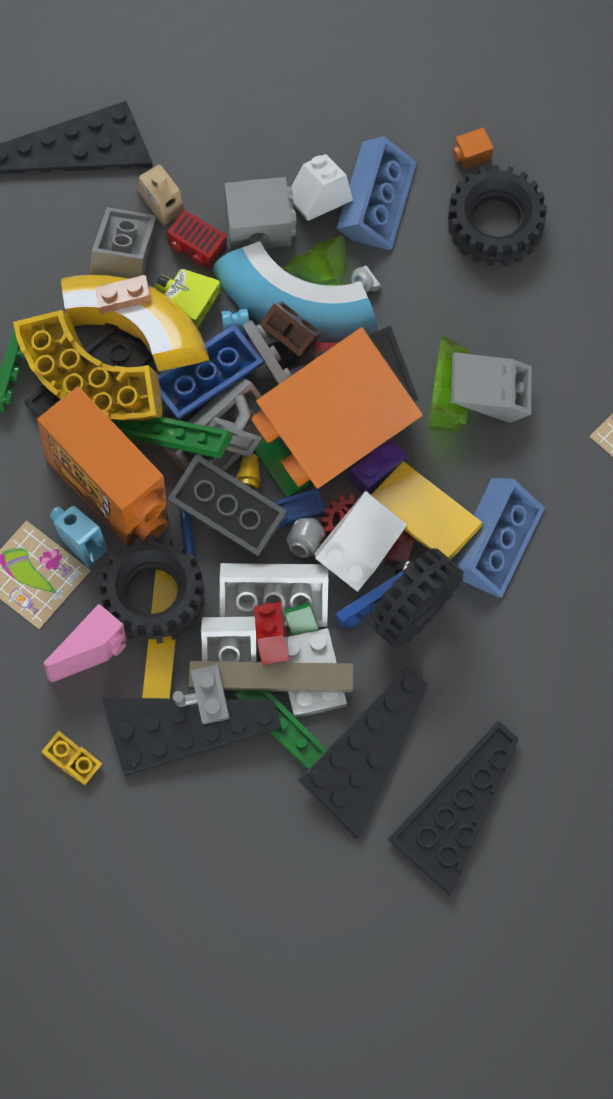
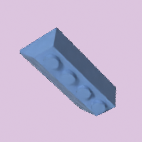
M383 136L362 142L349 185L353 201L343 205L337 230L354 242L391 250L417 162Z
M491 478L474 513V516L482 522L483 526L451 560L464 572L463 582L500 598L503 597L545 509L515 479Z

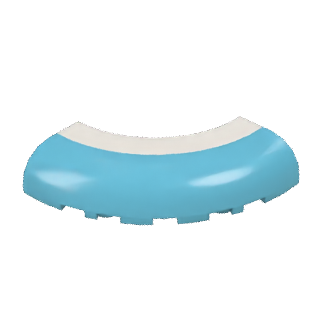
M261 241L229 252L214 264L213 273L216 279L220 281L223 291L237 304L239 310L247 309L248 315L256 320L257 324L262 321L274 303L283 301L323 333L317 342L339 343L361 327L367 334L379 330L373 308L361 281L341 286L318 285L303 281L279 267L265 251Z

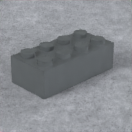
M198 454L194 456L168 497L169 502L258 558L262 556L288 515L287 510Z

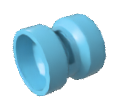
M240 309L235 314H232L230 311H221L223 331L235 324L243 335H247L243 328V325L249 322L247 309Z

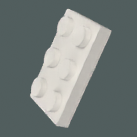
M328 628L288 637L289 660L282 662L337 663ZM287 691L295 718L347 707L344 692Z

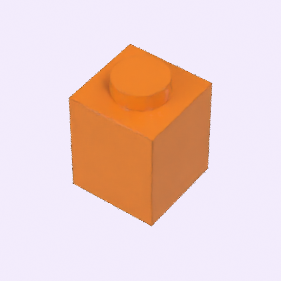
M483 127L457 136L455 147L452 148L456 162H460L465 170L491 161L494 148Z

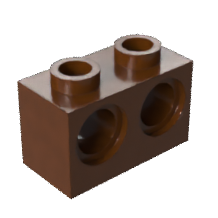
M283 301L274 303L259 323L298 356L308 354L315 345V342L323 334Z

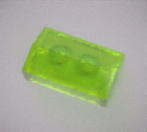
M441 336L428 429L459 433L461 424H466L468 409L451 403L452 354H470V351L451 339Z

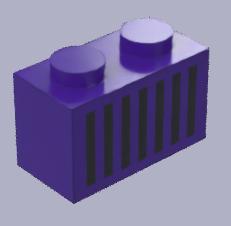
M390 438L351 469L350 482L362 494L366 491L371 495L403 461L407 464L408 455Z

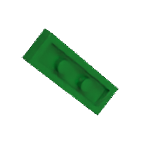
M15 331L11 333L0 371V412L5 413L7 404L11 405L14 395L12 385L14 381H18L21 367L18 366L20 358H25L18 344Z

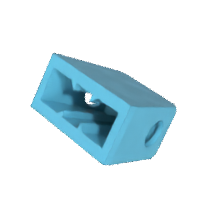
M58 506L51 512L50 518L54 521L59 538L88 568L109 551L100 527L78 508L71 506L65 510L62 506Z

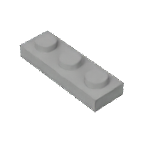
M252 320L243 325L245 332L265 361L266 366L278 385L292 376L288 368L282 370L277 362L281 360V357L275 347L269 348L264 341L268 336L260 324L255 326Z

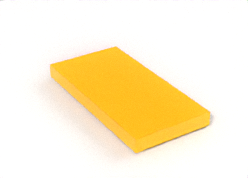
M404 461L371 494V496L407 524L404 529L407 533L430 551L433 548H438L450 560L483 526L478 518Z

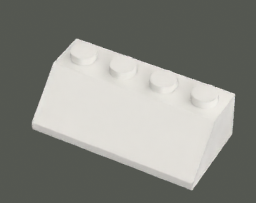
M221 563L220 617H255V606L281 602L286 626H289L285 617V610L311 603L318 627H327L328 568L323 564Z

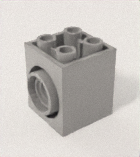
M286 177L224 183L225 208L231 252L261 241L264 249L292 246V236H296V214L292 204V186H287Z

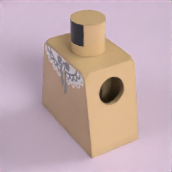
M161 165L155 166L138 178L137 192L152 212L157 215L158 220L163 226L168 225L184 211L181 192Z

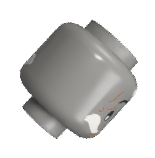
M301 518L295 521L287 536V544L294 555L301 558L311 557L315 555V551L323 543L326 534L318 520L314 518Z

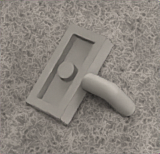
M237 395L235 403L239 416L235 423L214 417L208 427L228 430L233 438L226 450L250 457L261 440L262 435L259 430L245 426L251 417V412L245 397Z
M218 664L191 670L196 693L183 695L181 691L173 693V699L179 707L198 703L203 725L230 719Z

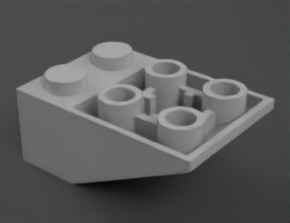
M464 353L452 354L451 403L508 423L531 415L532 366L508 358Z

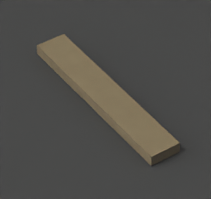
M190 661L189 690H195L191 670L218 664L223 689L227 691L353 692V663L276 662L262 665V662Z

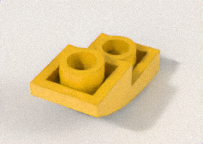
M60 731L55 734L41 751V754L83 785H86L102 765L82 746H77Z

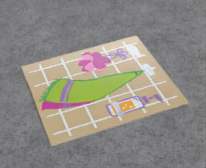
M26 520L0 549V599L40 629L91 570Z

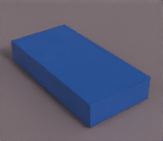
M319 488L273 501L288 512L279 528L293 525L296 520L301 518H315L324 515L325 505Z

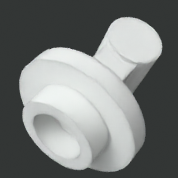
M367 266L354 270L352 284L361 281L365 292H375L380 289V283Z

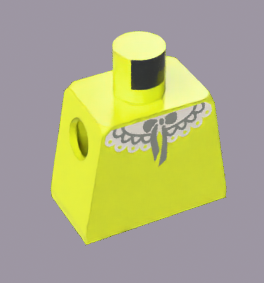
M185 269L179 270L174 280L163 274L160 275L155 285L156 289L164 292L165 295L175 301L188 314L197 329L221 293L220 281Z

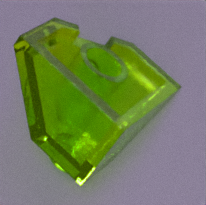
M341 235L313 246L314 249L306 252L303 256L302 254L295 256L282 268L292 276L303 281L318 285L336 286L340 283L339 279L346 273L345 238Z

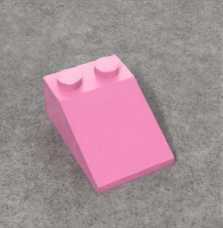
M98 604L45 660L43 664L47 679L53 683L104 663L113 655L118 656L126 646L123 623Z

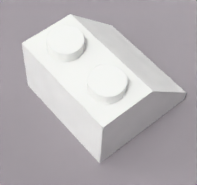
M327 154L316 156L311 161L304 163L292 184V204L307 221L353 201L346 174Z
M202 617V661L257 662L255 617Z

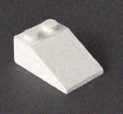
M365 491L315 551V558L358 592L379 566L407 524Z

